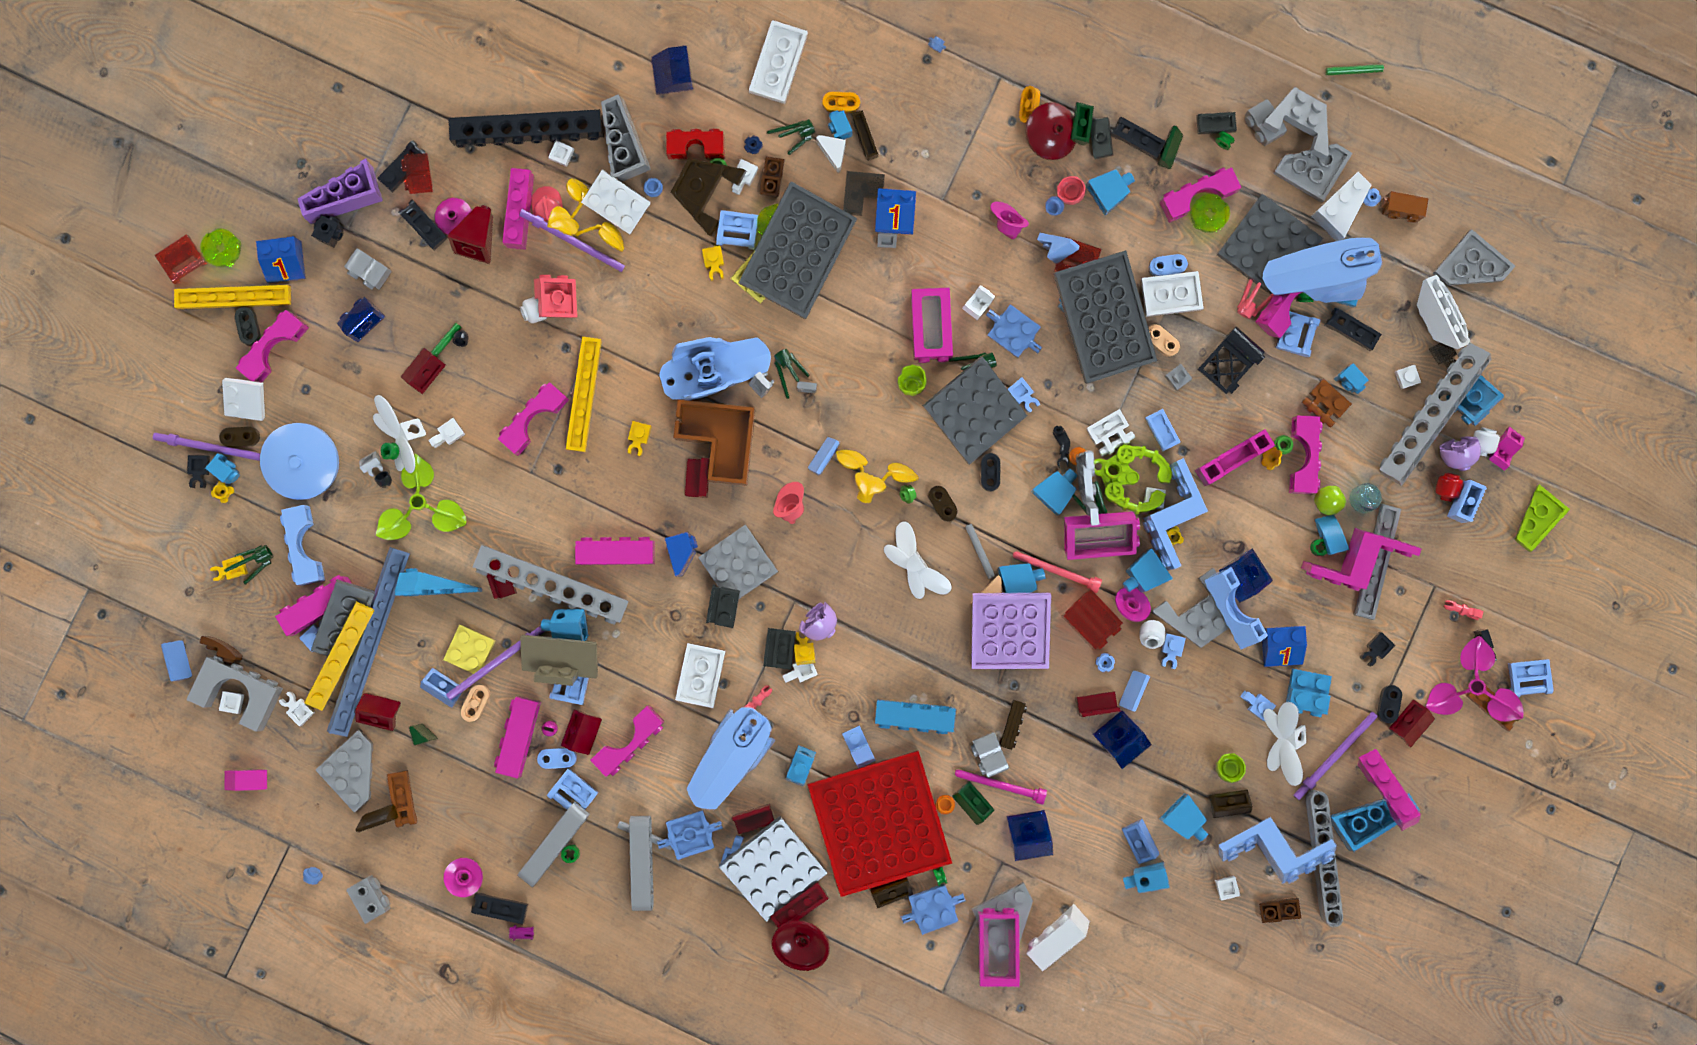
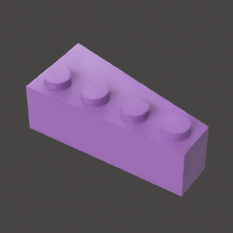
M366 158L360 161V164L354 168L350 167L345 170V173L339 177L331 178L324 186H318L298 198L302 216L310 224L320 219L321 215L326 218L329 216L335 217L383 201L374 169Z

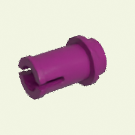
M514 925V927H510L509 939H513V941L516 939L533 940L534 927H517V925Z

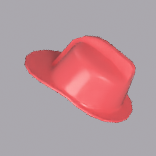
M550 186L538 188L532 196L533 215H539L547 223L549 215L555 207L560 206L563 208L560 193Z
M788 483L777 495L773 513L776 517L782 518L790 524H795L796 519L804 512L802 502L804 487L801 483Z

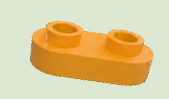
M1027 86L1021 94L1019 119L1025 124L1030 113L1040 104V91L1033 86Z
M828 92L823 97V107L828 112L844 110L845 113H854L860 107V98L853 92ZM834 101L835 105L831 106L828 103ZM848 102H853L854 105H853V106H848L847 103H848Z

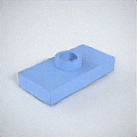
M1163 409L1145 418L1162 452L1181 443Z

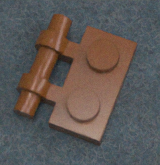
M1324 378L1309 393L1315 399L1311 401L1306 397L1302 401L1310 413L1313 412L1316 416L1320 417V422L1322 424L1325 423L1330 428L1335 424V421L1330 418L1331 415L1338 419L1352 405ZM1319 403L1327 409L1325 413L1318 407Z

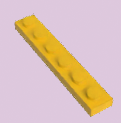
M291 286L174 289V308L291 305Z
M582 337L566 450L586 453L602 344L601 339Z
M356 601L304 704L323 711L374 613L373 608Z

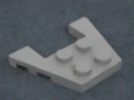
M1294 87L1264 120L1261 126L1276 134L1280 130L1283 120L1314 137L1309 153L1325 160L1329 155L1327 105Z
M1086 451L1076 455L1078 485L1083 504L1086 505L1087 515L1091 519V526L1099 525L1098 507L1094 503L1093 495H1096L1095 483H1092V476H1095L1093 451Z
M1214 568L1198 578L1207 591L1204 580L1216 574ZM1209 591V595L1179 617L1167 601L1152 610L1153 614L1175 628L1199 648H1202L1229 629Z

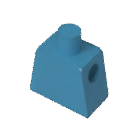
M1113 170L1090 179L1086 184V188L1105 216L1129 195L1128 185L1135 182L1130 172L1121 176L1117 170Z
M1071 469L1063 476L1056 471L1033 488L1031 492L1058 516L1077 490L1071 483L1078 476Z
M1151 548L1146 550L1126 570L1130 578L1122 584L1128 592L1137 587L1142 593L1173 578Z
M1030 563L998 567L1005 593H1031L1037 590L1036 581L1046 579L1043 568L1032 571Z
M557 609L554 611L551 620L543 619L541 622V630L551 631L552 638L587 641L589 636L584 609Z
M798 745L785 780L804 786L816 752Z
M1186 793L1159 818L1160 821L1187 840L1194 835L1201 842L1208 835L1201 827L1207 821L1192 798Z
M1164 862L1133 869V876L1123 877L1125 889L1137 887L1138 893L1170 888ZM1146 877L1148 880L1142 881L1141 878Z

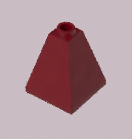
M481 205V207L476 206L448 234L454 254L486 264L491 263L493 232L491 208L485 205Z

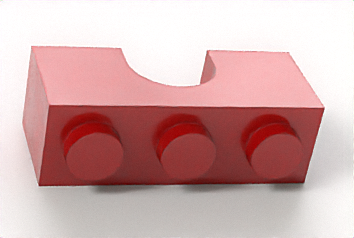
M672 129L671 132H666V154L668 160L687 159L688 149L696 144L704 147L706 159H725L724 132L719 129H709V131H701L700 129H691L690 131Z

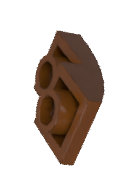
M766 156L760 194L779 197L785 159Z
M201 636L199 643L206 645V649L217 651L216 656L223 657L222 661L234 663L235 660H242L243 656L228 643L215 637Z
M1299 898L1259 903L1262 923L1302 919Z

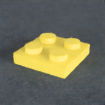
M459 625L443 660L474 674L484 667L496 640L463 625Z

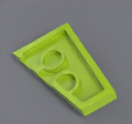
M1540 484L1537 485L1515 541L1527 551L1532 552L1570 509Z

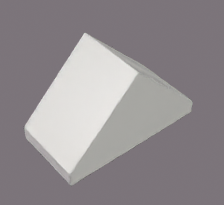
M821 135L817 136V145L836 172L839 173L842 168L846 140Z

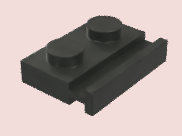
M713 585L706 623L710 622L715 623L714 625L734 628L740 590L726 587L720 588Z
M768 628L763 666L791 670L796 631Z

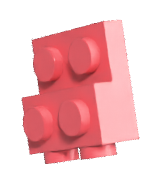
M539 275L538 279H534L535 299H538L539 317L577 318L576 279H568L566 275H560L557 278H551V275Z

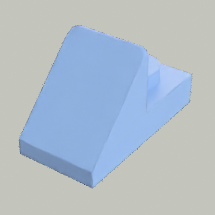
M1040 233L1037 239L1043 244V248L1049 250L1047 257L1056 264L1076 252L1080 247L1070 238Z
M860 725L842 733L858 768L876 761Z

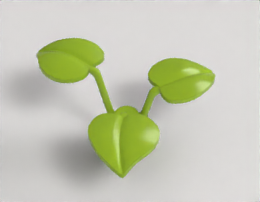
M414 454V471L408 473L404 467L401 473V479L406 488L412 489L416 487L415 494L409 500L410 507L404 516L399 509L390 508L384 511L379 518L376 536L379 538L397 540L405 537L411 530V523L406 518H408L413 509L421 511L424 508H428L435 512L432 516V523L435 528L443 532L454 531L465 526L467 523L463 510L454 501L441 500L436 509L428 505L426 499L419 494L420 487H427L432 483L434 471L430 464L417 454Z

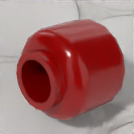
M1445 472L1444 475L1438 477L1435 492L1441 496V500L1452 502L1453 498H1459L1464 481L1460 479V475Z

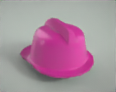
M993 202L991 204V211L997 217V229L1010 239H1015L1022 228L1028 227V221L1010 205L1003 202Z

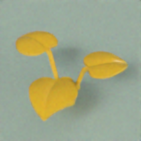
M569 179L566 183V190L579 204L571 216L566 209L560 206L555 207L549 215L547 227L559 230L567 235H575L576 237L580 234L599 229L598 234L603 241L623 252L622 235L609 222H603L602 226L595 225L578 231L579 224L573 218L582 207L583 203L581 201L589 189L579 180Z
M853 450L835 452L836 459L842 466L849 469L859 468L860 472L855 475V482L859 488L857 499L863 503H871L874 494L883 492L886 489L884 481L889 476H892L895 481L904 483L919 479L918 475L911 468L901 463L889 464L887 467L889 472L880 479L864 473L863 466H866L868 461L862 454Z

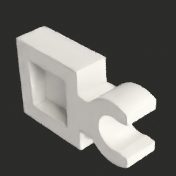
M287 692L286 694L290 697L289 702L280 699L279 703L282 706H288L290 709L286 714L298 726H302L315 711L309 705L304 704L305 701L303 699L296 701V696L293 692Z

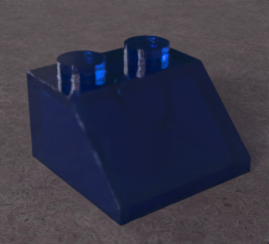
M687 45L670 47L651 57L657 95L694 90Z
M366 297L358 299L354 303V307L349 312L343 313L337 322L343 333L356 342L363 339L386 317Z
M1253 548L1227 563L1219 570L1220 572L1232 567L1240 582L1235 592V598H1237L1239 603L1257 595L1273 581Z
M1123 710L1093 733L1096 740L1121 769L1152 745L1145 733Z
M1045 810L1007 816L1015 861L1053 855V840Z

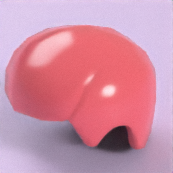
M1068 176L1063 178L1057 186V195L1065 204H1077L1085 196V184L1078 177Z

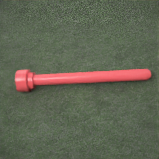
M1018 551L1013 553V558L1086 585V588L1097 594L1102 582L1100 578L1090 577L1089 579Z

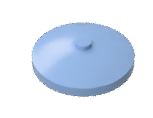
M292 423L279 427L265 440L260 454V467L266 482L274 491L290 499L304 500L322 494L332 485L339 469V455L334 442L323 430L311 424Z

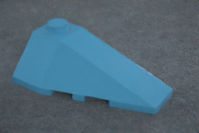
M417 568L406 569V573H399L395 596L482 592V588L418 572Z

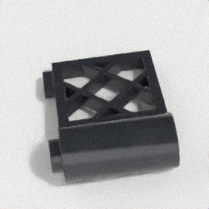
M1235 327L1197 370L1225 394L1230 392L1232 394L1240 386L1237 382L1252 365H1259L1265 358L1263 355L1265 351L1238 327ZM1222 347L1229 351L1230 359L1219 360L1218 352ZM1233 361H1241L1246 366L1241 372L1233 373ZM1219 362H1230V373H1220ZM1208 363H1216L1217 374L1207 373L1204 370L1205 366ZM1231 375V384L1227 388L1220 384V376Z

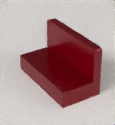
M423 348L401 375V378L423 394L446 364L426 348Z
M709 458L687 459L686 497L708 498Z
M497 559L490 562V567L493 570H499L501 563ZM487 574L494 599L499 600L517 594L513 582L506 580L503 583L495 580V575Z
M1115 691L1076 697L1080 717L1120 712V707L1117 706Z
M364 693L355 709V720L357 723L393 731L396 726V714L401 706V702Z
M1413 699L1398 719L1389 727V730L1403 739L1406 745L1411 748L1435 718L1428 708Z
M574 709L561 746L573 752L589 755L602 719Z
M770 803L731 817L735 823L738 835L767 826L775 820Z

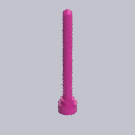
M955 771L956 777L1031 797L1035 803L1044 804L1047 794L1045 789L1031 790L970 772Z

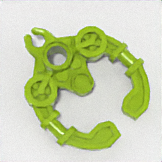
M1123 445L1118 449L1116 455L1110 459H1095L1094 464L1100 463L1102 468L1101 470H1096L1094 467L1096 475L1102 477L1105 485L1104 496L1106 500L1113 502L1124 511L1127 509L1139 515V513L1149 512L1164 503L1166 494L1156 490L1151 494L1149 502L1142 503L1139 501L1138 505L1129 502L1130 498L1123 496L1124 489L1122 486L1134 485L1139 480V474L1131 469L1129 464L1133 462L1135 457H1139V459H1142L1143 456L1151 458V463H1155L1159 467L1157 473L1158 482L1169 484L1172 471L1168 462L1158 453V450L1151 451L1146 449L1145 446ZM1108 468H1115L1118 474L1111 475L1108 472Z

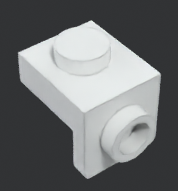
M980 285L962 309L978 320L995 296Z

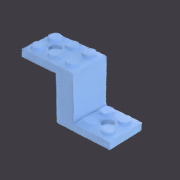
M1184 458L1169 466L1172 471V479H1176L1178 484L1177 491L1185 500L1143 518L1145 521L1143 522L1144 529L1147 533L1150 532L1152 537L1151 544L1155 551L1158 550L1161 556L1159 559L1167 570L1176 569L1181 566V563L1166 530L1208 512Z
M1270 817L1220 844L1219 856L1223 862L1225 860L1232 861L1239 856L1238 853L1244 850L1248 852L1255 848V844H1257L1281 883L1288 882L1290 884L1299 878L1298 875L1304 872L1309 874L1314 871L1316 865L1320 863L1325 865L1332 861L1336 845L1331 839L1297 858Z

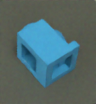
M844 110L831 112L828 115L830 118L828 127L834 138L845 140L852 137V128Z
M1354 363L1347 366L1334 378L1335 381L1340 380L1342 382L1341 385L1345 390L1351 393L1355 392L1356 394L1366 388L1364 384L1369 381Z
M217 453L205 469L223 483L231 484L235 482L240 476V472L235 469L236 465L228 460V457Z

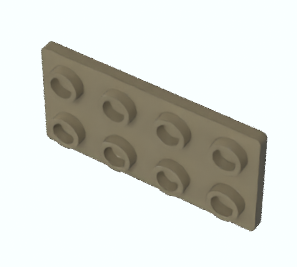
M522 635L520 637L522 670L536 672L534 674V682L572 686L577 677L597 678L598 659L596 642Z

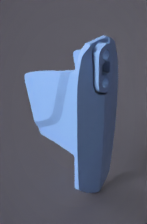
M1349 238L1291 253L1268 261L1263 272V281L1273 295L1304 292L1313 300L1324 303L1358 300L1362 298L1365 292L1367 278L1378 273L1382 265L1379 244L1372 238ZM1374 253V256L1368 257L1367 254ZM1349 257H1354L1353 261H1347Z
M708 337L675 345L672 351V359L662 366L659 376L664 393L672 400L684 399L690 401L720 392L725 388L749 380L759 372L762 374L767 372L770 366L771 354L767 346L759 338L727 342L721 338ZM687 374H691L693 376L691 380L685 379ZM670 379L675 380L672 386L667 384Z
M742 707L735 713L732 709H729L712 735L710 745L687 787L688 794L696 807L717 809L741 780L757 767L775 742V739L769 738L771 725L765 716L751 707ZM755 719L757 724H752L750 720ZM746 733V740H742L740 735Z

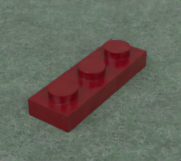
M816 882L809 889L777 910L770 918L777 928L786 922L798 921L827 901L829 897L819 882Z

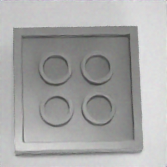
M746 525L698 557L718 587L740 590L739 599L778 573V570Z

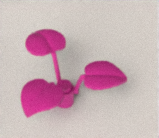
M1480 636L1469 641L1463 648L1460 656L1463 668L1467 670L1474 669L1475 679L1469 682L1468 689L1457 693L1456 688L1449 683L1437 684L1431 690L1426 704V708L1434 713L1450 715L1462 708L1463 701L1459 697L1460 695L1469 692L1475 695L1484 693L1492 699L1489 701L1487 708L1489 714L1494 719L1511 721L1523 719L1524 717L1522 703L1513 691L1501 688L1493 696L1486 691L1485 683L1479 679L1478 670L1487 671L1495 663L1494 651Z

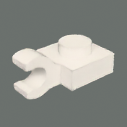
M742 159L737 168L745 169L747 172L739 186L736 184L732 186V192L738 195L741 193L744 184L751 185L758 171L757 166Z
M452 418L437 428L440 434L428 441L434 448H437L445 441L451 445L464 436L465 433L456 420Z
M795 663L793 664L794 671L783 675V679L786 683L798 677L799 681L803 682L818 674L813 664L796 665Z

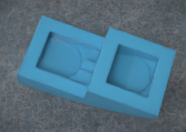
M1335 515L1315 519L1319 536L1324 539L1328 555L1349 550Z

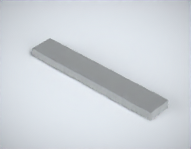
M1381 504L1374 534L1394 539L1401 509ZM1380 548L1367 590L1360 588L1354 612L1355 616L1375 620L1391 554L1390 551Z

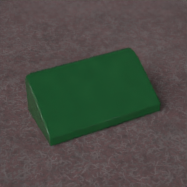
M1076 102L1071 140L1084 146L1089 143L1094 106Z
M1176 125L1169 131L1158 161V166L1167 169L1172 168L1183 139V134Z
M423 724L409 727L414 745L438 739Z
M970 781L952 795L954 800L976 825L983 823L994 811L993 807Z

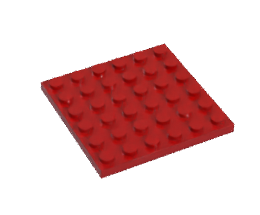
M919 750L807 784L840 897L952 864Z

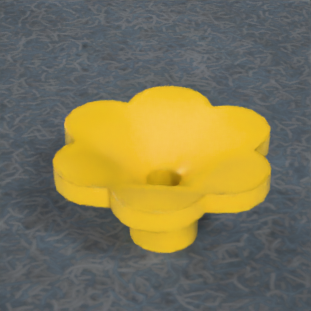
M1276 447L1265 451L1261 462L1262 466L1270 471L1281 464L1282 452L1277 450Z

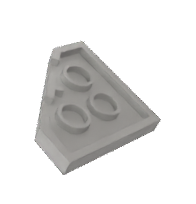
M1332 144L1328 146L1329 155L1325 160L1309 153L1310 150L1293 155H1285L1273 174L1322 203L1352 153L1338 144Z
M1471 229L1433 274L1437 275L1446 285L1501 282L1514 269L1515 265Z
M362 730L354 733L316 769L317 773L354 813L371 799L370 782L372 779L373 742Z
M1024 882L972 908V911L978 920V911L983 912V908H994L995 911L1003 912V908H1013L1014 911L1019 913L1020 943L1033 900ZM990 919L988 921V942L998 962L1008 958V928L1014 929V919Z

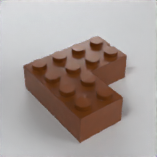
M678 400L676 418L681 420V423L675 420L673 438L677 441L711 444L708 481L748 485L755 408Z

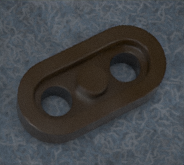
M229 427L220 432L219 440L227 447L255 446L260 440V433L252 427ZM247 433H250L249 439L245 437ZM228 434H231L230 440L226 439Z
M942 486L931 488L928 497L940 519L946 522L954 520L958 510L947 490ZM936 492H940L942 494V497L940 499H937L935 497ZM946 508L951 509L952 513L950 515L945 514Z

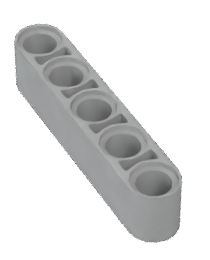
M574 802L517 876L533 888L590 814Z
M630 816L632 911H653L651 816Z

